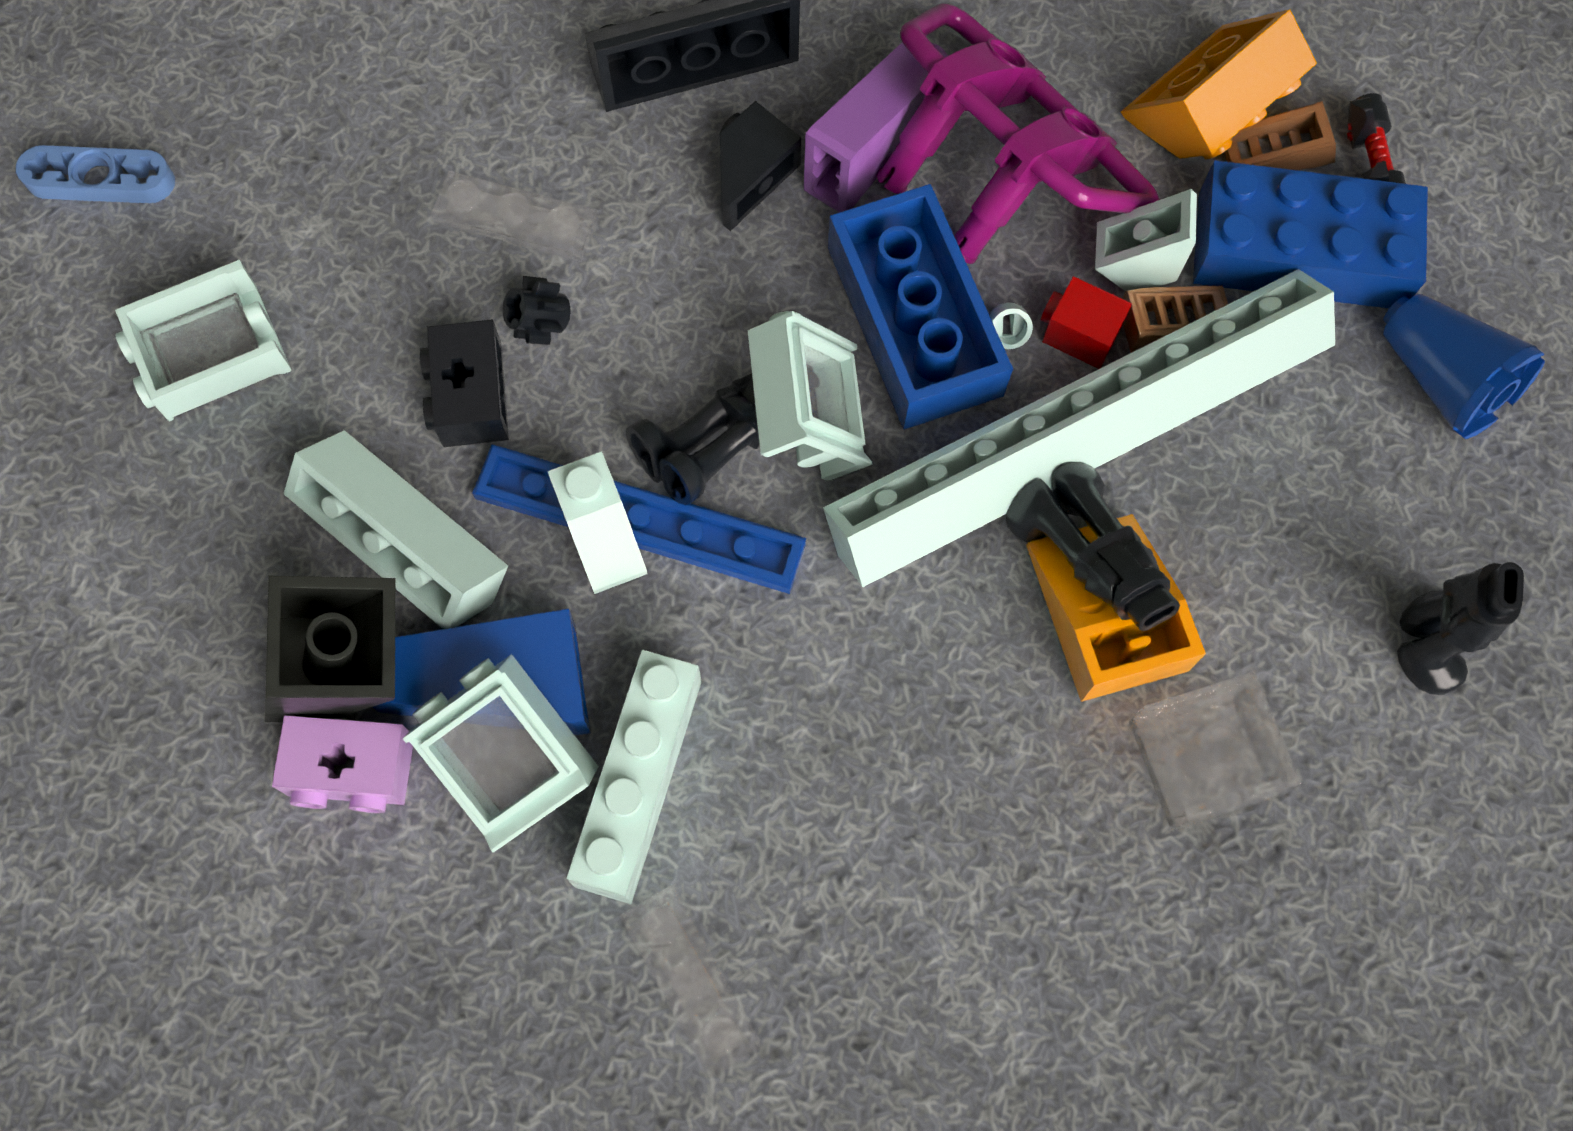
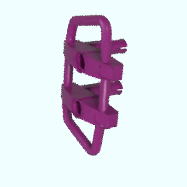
M941 3L909 20L901 27L900 38L904 46L928 72L920 87V91L925 95V98L899 136V144L883 168L878 171V181L884 183L887 177H889V181L884 186L886 189L896 194L906 192L909 183L927 157L934 155L964 111H969L1004 144V147L995 159V163L999 168L971 206L972 212L954 235L967 264L976 262L979 254L999 227H1004L1038 182L1043 181L1068 202L1083 209L1130 213L1136 208L1159 200L1157 191L1152 184L1115 147L1117 142L1097 125L1091 117L1078 111L1045 80L1046 76L1020 51L996 38L968 13L954 5ZM946 25L958 32L972 45L944 57L926 36ZM1032 96L1050 115L1040 118L1022 129L999 109L1023 103ZM1101 163L1127 191L1089 187L1074 176L1092 170Z

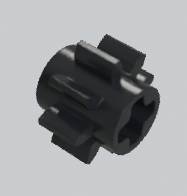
M523 276V289L512 288L507 292L503 302V318L506 325L510 329H514V338L525 339L527 344L550 345L551 332L562 333L566 329L570 320L571 309L567 296L559 293L561 286L559 283L548 282L547 278Z

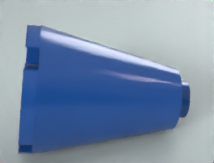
M1423 294L1415 295L1410 299L1407 296L1398 299L1388 309L1383 318V321L1386 323L1383 336L1451 428L1465 439L1478 435L1495 423L1499 418L1493 412L1499 409L1506 401L1513 406L1535 381L1545 363V360L1541 358L1545 354L1537 349L1536 346Z

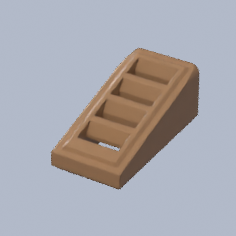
M1322 101L1263 118L1258 123L1241 129L1231 138L1232 145L1224 152L1226 162L1302 170L1335 163L1336 142ZM1309 133L1311 141L1303 143L1300 134ZM1289 135L1292 146L1283 148L1280 136ZM1268 138L1272 152L1263 154L1258 139ZM1248 141L1252 155L1251 158L1242 160L1237 142Z
M1223 286L1151 287L1125 291L1122 299L1132 303L1123 323L1130 352L1132 353L1188 325L1189 321L1184 306L1192 305L1195 318L1198 320L1206 316L1203 303L1212 302L1215 311L1228 305ZM1173 308L1177 324H1170L1166 309ZM1147 312H1155L1158 325H1150Z

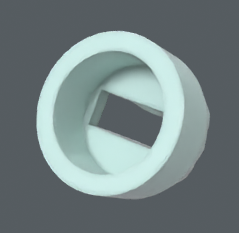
M1007 302L998 304L990 312L989 316L1004 349L1018 348L1029 340L1033 324L1027 311L1022 306ZM1010 314L1011 334H1002L1003 317Z

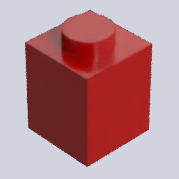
M1073 276L1064 294L1054 291L1043 311L1040 320L1047 323L1048 327L1042 342L1100 369L1123 326L1132 303Z

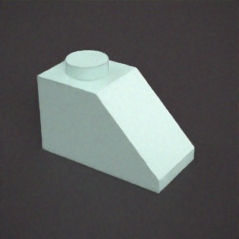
M1192 189L1136 208L1130 213H1122L1097 222L1095 270L1124 291L1159 287L1177 281L1196 243L1197 194Z
M602 451L547 471L594 594L648 574Z

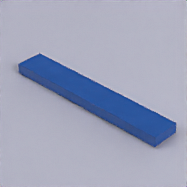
M492 444L472 492L474 498L568 527L547 472L563 465ZM614 481L639 549L790 594L807 538L691 503L683 505L671 497Z

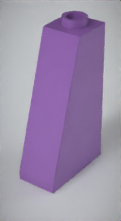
M903 42L820 117L805 134L804 191L839 213L852 209L877 179L878 171L883 168L899 144V136L925 98V95L920 91V87L928 72L918 63L904 46ZM932 43L944 57L949 56L943 48Z

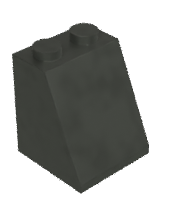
M268 575L265 722H283L284 716L336 719L395 699L396 578Z

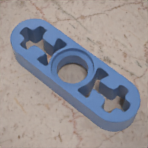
M40 145L26 150L21 154L16 163V174L31 194L42 199L156 203L169 196L175 186L173 171L163 156L152 150ZM51 165L55 171H46V168ZM96 166L109 167L107 177L100 183H84V177L90 169ZM124 168L128 174H123L122 169ZM149 170H155L157 175L148 176ZM36 173H43L42 179H37ZM148 176L146 183L141 184L138 178Z

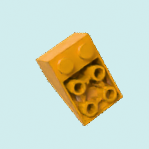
M1133 514L1117 519L1124 527L1131 526L1140 537L1141 542L1152 550L1160 571L1170 580L1169 592L1180 604L1179 610L1174 616L1147 631H1141L1131 619H1120L1114 612L1113 607L1085 590V584L1074 578V569L1049 537L1027 542L1026 544L1081 702L1189 672L1206 654L1186 599ZM1089 526L1079 528L1090 543L1098 539Z

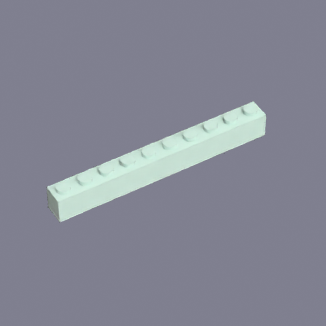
M1298 269L823 507L838 557L861 586L864 587L1007 514L1016 496L1032 481L1042 479L1052 490V477L1060 466L1068 463H1085L1096 468L1335 346L1334 291Z

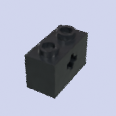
M493 319L427 326L428 347L420 348L422 375L425 381L430 380L431 397L423 398V415L427 430H435L443 447L509 440L502 346ZM461 381H464V388H461Z

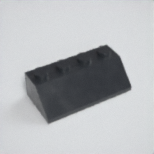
M702 0L694 5L667 12L659 11L652 13L648 17L621 24H608L598 30L586 32L585 37L589 60L606 112L799 61L800 0Z

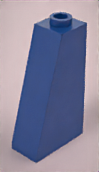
M564 609L395 637V699L373 706V708L379 713L413 716L412 714L440 692L449 700L463 690L464 686L459 680L485 659L489 658L494 666H496L512 654L574 735L589 734L591 732L576 625L570 610ZM500 695L463 721L525 729Z

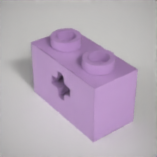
M284 716L272 787L287 796H291L290 804L293 806L325 809L327 800L331 799L350 801L349 809L354 811L385 813L386 804L404 805L413 745L410 742L406 743L403 738L409 730L402 724ZM348 756L354 761V767L342 769L340 776L333 772L334 765L345 764Z

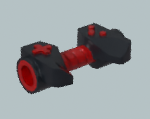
M1377 93L1365 94L1353 101H1349L1347 138L1351 142L1352 149L1366 146L1371 169L1361 174L1362 179L1406 184L1403 172L1393 168L1385 136L1392 127L1386 103L1383 102L1382 96Z

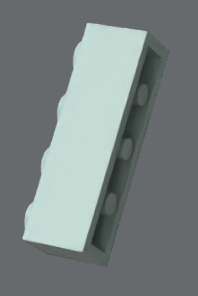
M345 430L295 453L284 495L382 578H396V590L442 629L458 627L488 608L494 602L508 565Z
M646 650L641 651L566 878L575 888L632 904L701 685L698 665Z

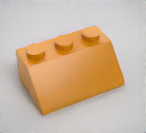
M1290 9L1225 24L1120 112L1135 128L1179 159L1203 156L1204 159H1211L1229 149L1232 145L1231 138L1241 129L1248 128L1262 120L1267 115L1265 108L1273 101L1295 91L1301 85L1300 78L1314 67L1317 62Z

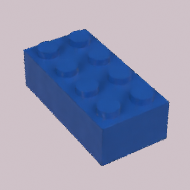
M1214 160L1199 191L1193 284L1256 291L1299 269L1334 291V302L1389 309L1398 299L1404 296L1410 299L1415 296L1426 282L1428 187Z
M931 184L830 215L829 253L903 430L1004 397L1013 367Z

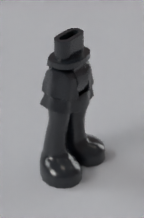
M807 370L810 392L817 387V381L813 374ZM752 374L733 381L728 387L717 390L715 397L700 411L673 430L663 432L657 424L647 419L639 420L626 429V438L638 462L654 482L659 483L663 481L667 493L676 502L683 505L692 503L704 493L706 483L739 451L748 445L753 449H758L760 446ZM724 427L728 428L708 445L689 455L714 433Z
M1068 463L1060 466L1053 474L1052 490L1042 479L1034 480L1025 486L1013 500L1006 514L1007 526L1016 537L1025 542L1042 539L1045 535L1048 536L1074 569V578L1085 584V590L1113 607L1114 612L1120 619H1131L1141 631H1147L1177 613L1180 604L1169 592L1170 580L1160 571L1152 550L1141 542L1140 537L1131 526L1124 527L1103 500L1105 485L1099 473L1092 466L1085 463ZM1068 514L1080 516L1098 539L1090 543Z
M1513 562L1504 564L1492 563L1471 573L1458 575L1453 579L1446 580L1443 583V590L1430 591L1417 597L1403 611L1399 621L1401 629L1407 634L1420 639L1402 643L1397 650L1398 661L1407 678L1419 690L1433 695H1444L1455 691L1465 683L1468 669L1466 661L1460 653L1465 651L1475 652L1487 648L1490 642L1497 640L1506 627L1512 624L1520 614L1524 588L1522 568Z

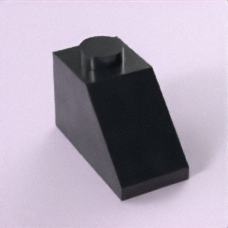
M754 101L741 114L735 113L730 116L719 133L723 225L730 231L801 165V137L757 101Z

